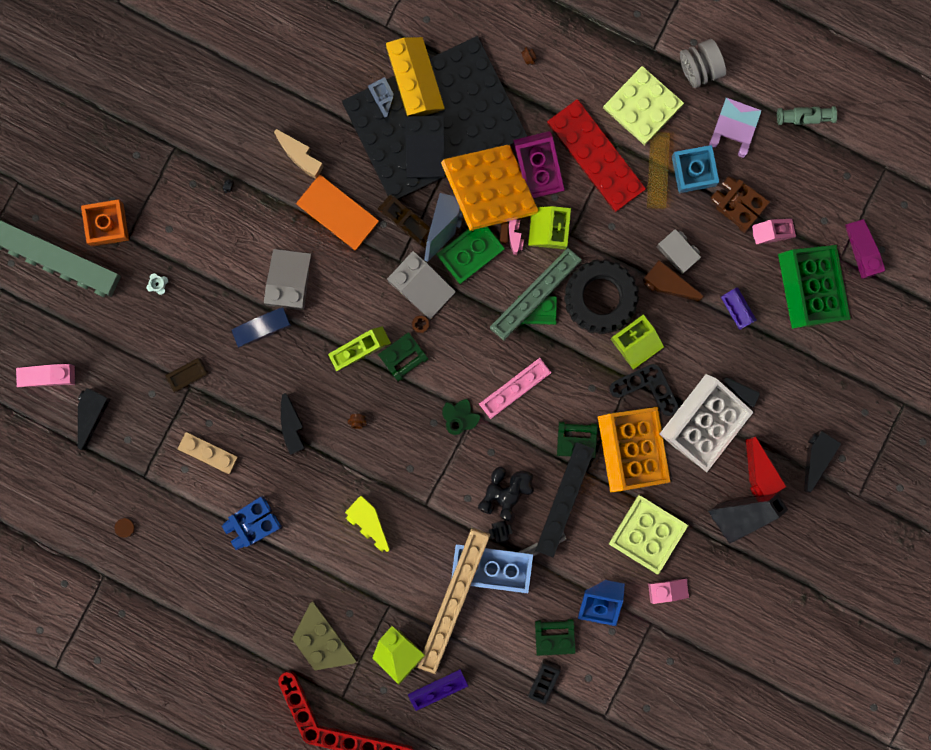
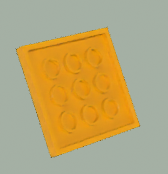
M510 145L443 159L441 162L470 231L535 215L538 212L527 183L522 178L520 167Z

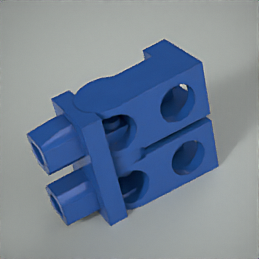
M264 496L259 497L228 517L229 520L222 525L226 534L236 530L239 535L231 541L235 550L249 547L282 528L274 513L255 522L272 511Z

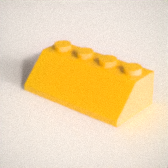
M407 37L387 42L386 49L407 116H425L445 110L423 37Z

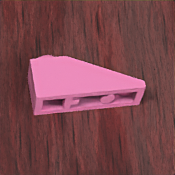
M71 364L16 368L17 387L75 385V366Z

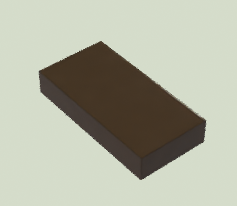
M197 358L165 375L173 392L176 393L207 376L208 373L200 358Z

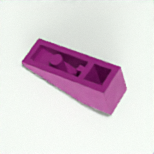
M865 220L846 224L845 227L861 279L883 273L885 268L880 252Z

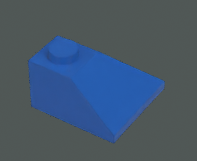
M605 580L585 590L578 619L616 626L623 603L625 584Z

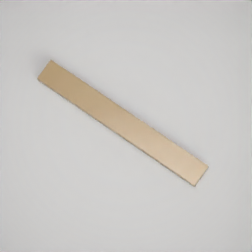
M471 528L423 650V654L426 656L418 663L417 668L436 674L489 540V533Z

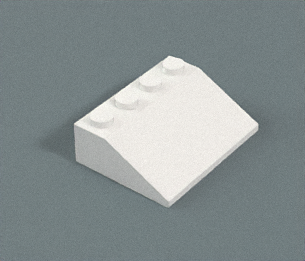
M705 374L659 435L701 469L708 472L753 414V411L718 379Z

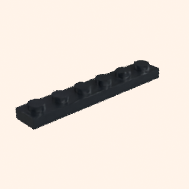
M578 442L575 443L535 551L554 557L594 452L593 448Z

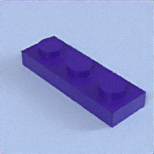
M460 669L409 693L408 697L417 711L468 687V683Z

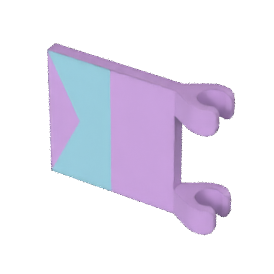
M726 98L709 145L716 148L721 136L742 143L738 156L744 158L747 155L762 110Z

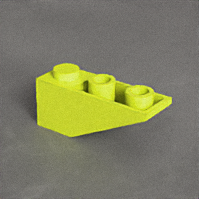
M361 495L345 512L348 515L346 519L352 525L357 523L362 528L360 532L367 539L372 537L376 541L374 545L381 552L384 550L388 552L390 548L376 508Z

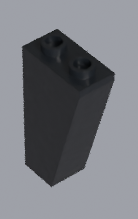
M777 493L720 502L708 512L723 536L731 544L780 518L788 509Z

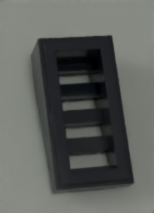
M722 378L721 383L751 408L755 406L760 395L759 392L730 378Z
M543 659L528 698L546 705L560 674L561 666ZM543 675L548 678H551V681L544 679L541 676ZM538 683H542L548 686V688L542 687ZM535 690H539L545 693V695H540L536 693Z

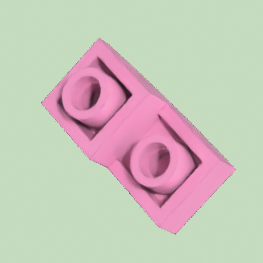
M521 219L509 221V242L515 255H517L518 250L522 251L524 239H521V233L514 232V230L518 231Z

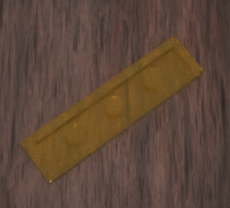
M657 132L650 140L647 208L666 209L670 133Z

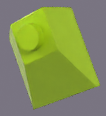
M391 626L379 640L372 659L400 684L426 655L399 629Z

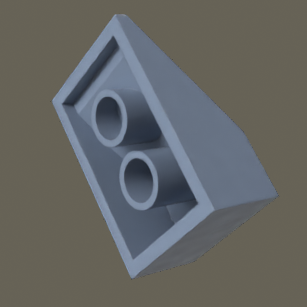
M439 194L427 239L424 261L428 262L455 235L456 228L461 227L463 213L455 196Z

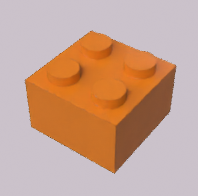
M120 200L81 206L88 245L93 247L129 241L124 204Z

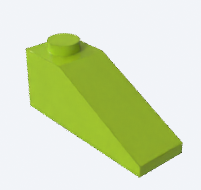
M382 326L369 330L328 355L336 371H339L391 344Z

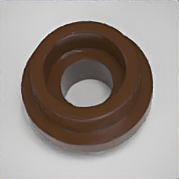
M525 47V50L521 51L523 59L527 65H534V60L537 59L533 49L529 50L528 47Z
M352 414L350 419H348V424L351 425V428L362 429L363 426L367 425V421L364 415Z

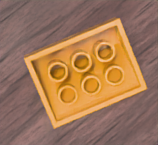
M658 407L598 416L610 492L670 483L663 437L659 435L662 430Z

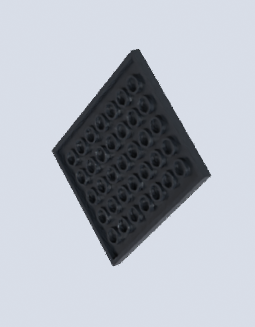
M478 36L430 58L445 110L425 116L444 117V159L504 145L511 146L514 144L513 140L527 137ZM394 75L386 79L393 92V99L387 117L384 118L369 88L342 100V104L387 196L392 195L399 200L445 177L407 178L405 117H407Z

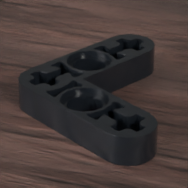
M655 364L648 365L622 377L609 386L610 394L615 398H620L648 385L663 415L673 416L678 410V404L660 367ZM649 368L657 370L656 378L649 376L646 378L648 382L645 383L644 377L640 372L643 371L645 375L650 372ZM632 376L640 378L639 386L635 387L630 384ZM626 379L627 386L631 390L627 391L626 387L621 390L622 394L614 393L615 384L622 386L625 384L623 380ZM658 385H663L666 388V393L663 396L657 395L655 391ZM668 395L670 396V399H667V402L669 405H674V408H672V413L664 410V408L666 407L665 401L660 403L659 399H663Z

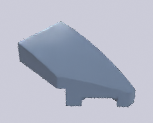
M384 77L368 85V88L385 118L388 115L393 99V92Z

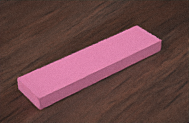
M539 358L479 403V405L488 417L492 419L551 374V371Z

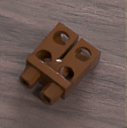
M728 176L722 183V186L729 191L725 196L717 190L710 199L717 205L716 209L745 233L770 202L744 184L742 180L736 181Z

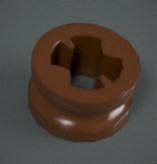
M416 316L412 321L413 330L417 333L426 332L429 328L428 319L424 316ZM419 319H422V322H426L422 330H419V327H415Z

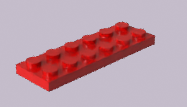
M578 99L547 121V124L614 212H617L646 190Z

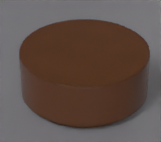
M122 518L116 522L114 530L119 537L127 538L134 533L135 526L130 519Z

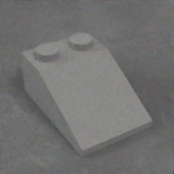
M273 249L264 297V304L266 306L304 310L311 261L310 253Z
M414 251L387 278L388 282L429 320L455 293Z

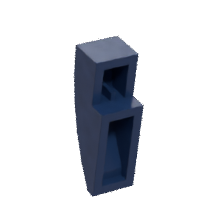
M281 307L248 321L231 331L239 348L273 335L275 332L291 327L285 309Z

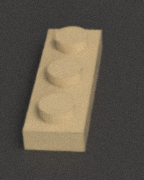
M188 432L185 433L178 447V450L227 474L231 473L238 459L237 456Z

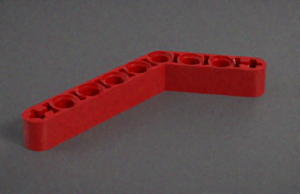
M285 671L280 675L278 680L280 689L300 734L306 743L333 750H365L363 744L366 742L374 745L373 750H382L386 746L391 747L393 750H397V748L400 750H414L410 745L318 725L297 675L293 671ZM286 676L292 678L290 682L291 687L296 686V689L291 690L289 693L287 690L290 689V686L283 681ZM292 694H299L301 701L299 703L292 702ZM300 712H307L309 719L302 721L299 718ZM309 729L315 730L317 737L310 739L307 736V731ZM333 734L336 737V741L334 743L327 742L326 735ZM352 738L355 741V745L347 747L344 740Z

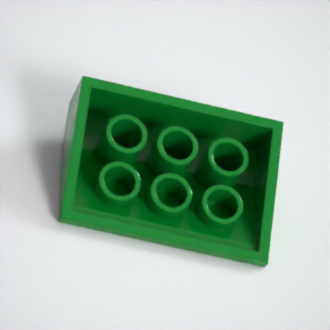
M837 245L792 249L778 254L792 329L850 320Z

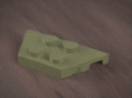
M314 601L311 602L292 640L314 670H321L356 663L357 660Z

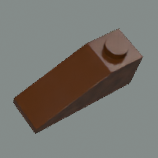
M660 260L643 279L644 285L652 292L655 290L659 293L700 301L704 297Z

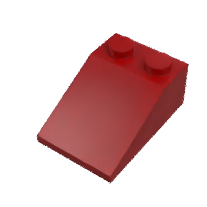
M751 437L746 439L749 482L752 486L750 487L752 494L755 497L771 495L784 489L786 485L757 438Z

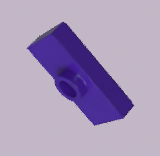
M738 287L721 296L739 330L756 321Z

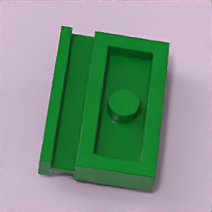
M548 296L521 324L556 325L557 297Z

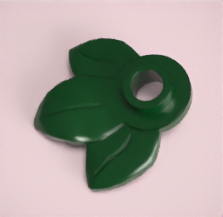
M468 399L459 401L455 406L446 402L442 410V415L447 421L446 429L452 435H459L464 430L473 429L480 420V415L471 414ZM453 422L459 423L458 429L452 428Z

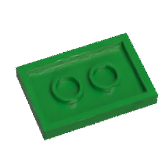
M483 227L471 231L468 229L438 252L436 256L461 285L503 252L505 248L488 227Z

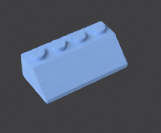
M456 544L452 576L464 545ZM485 548L470 586L528 593L533 554Z

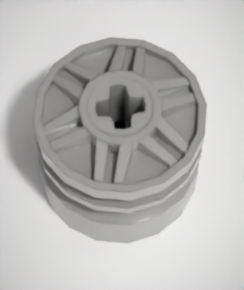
M710 38L699 43L698 51L693 46L689 47L688 50L680 51L682 69L694 88L700 87L701 83L707 84L708 76L714 81L726 75L722 54L713 39Z

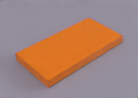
M320 174L296 203L297 206L355 251L379 223V220Z

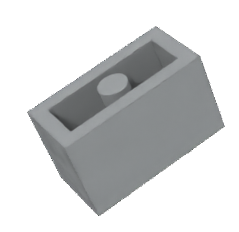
M675 229L656 247L682 275L701 257L699 256V250L694 245L690 246L686 241L687 237L684 233L678 232Z

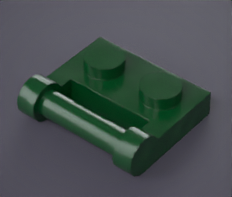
M409 332L378 354L397 382L401 381L404 375L419 364L429 360ZM416 351L418 356L398 371L394 368Z
M559 421L557 456L570 457L575 443L578 442L593 448L594 452L591 458H595L597 423L582 425L565 424L564 421ZM564 431L590 433V438L564 437Z
M574 619L554 622L536 620V655L575 654ZM568 629V634L541 635V630Z

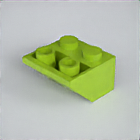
M537 207L538 212L535 215H531L528 246L566 250L571 208Z
M644 314L611 338L633 370L664 348L658 334Z

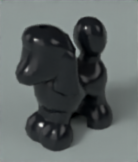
M497 467L491 474V483L486 489L484 499L478 505V510L491 515L493 511L492 502L496 500L502 506L499 517L512 523L515 519L512 508L518 503L522 494L530 495L534 492L532 487L533 474L525 470L517 471L511 476L510 487L503 489L499 484L506 476V469Z

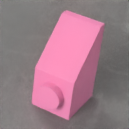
M792 219L768 220L752 226L756 244H766L796 237Z
M687 579L648 583L650 603L652 604L689 598Z

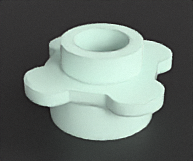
M155 273L151 274L147 290L149 292L155 291L159 295L164 294L165 285L168 283L167 277H160Z

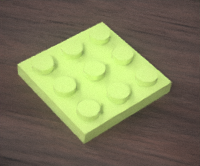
M641 66L603 106V109L645 146L678 112L684 103Z
M638 495L608 544L658 575L688 525Z

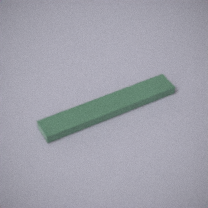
M567 248L490 326V329L505 341L582 262V259Z

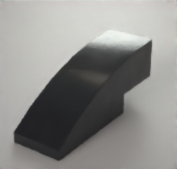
M284 393L281 399L282 433L289 454L294 455L306 449L297 432L304 429L288 394Z

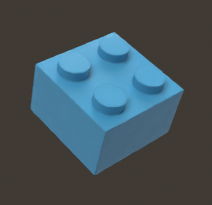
M712 145L673 153L672 161L679 193L716 187L718 185L719 178Z

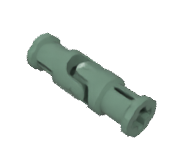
M836 106L822 109L820 107H797L793 110H782V108L777 110L778 125H782V123H794V125L820 124V122L828 121L835 123L837 121Z

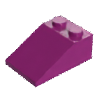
M548 131L513 140L522 178L525 179L532 197L537 198L564 191L551 132Z

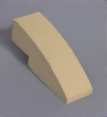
M276 129L274 133L287 155L305 173L316 179L324 167L323 163L309 156L311 152L310 147Z

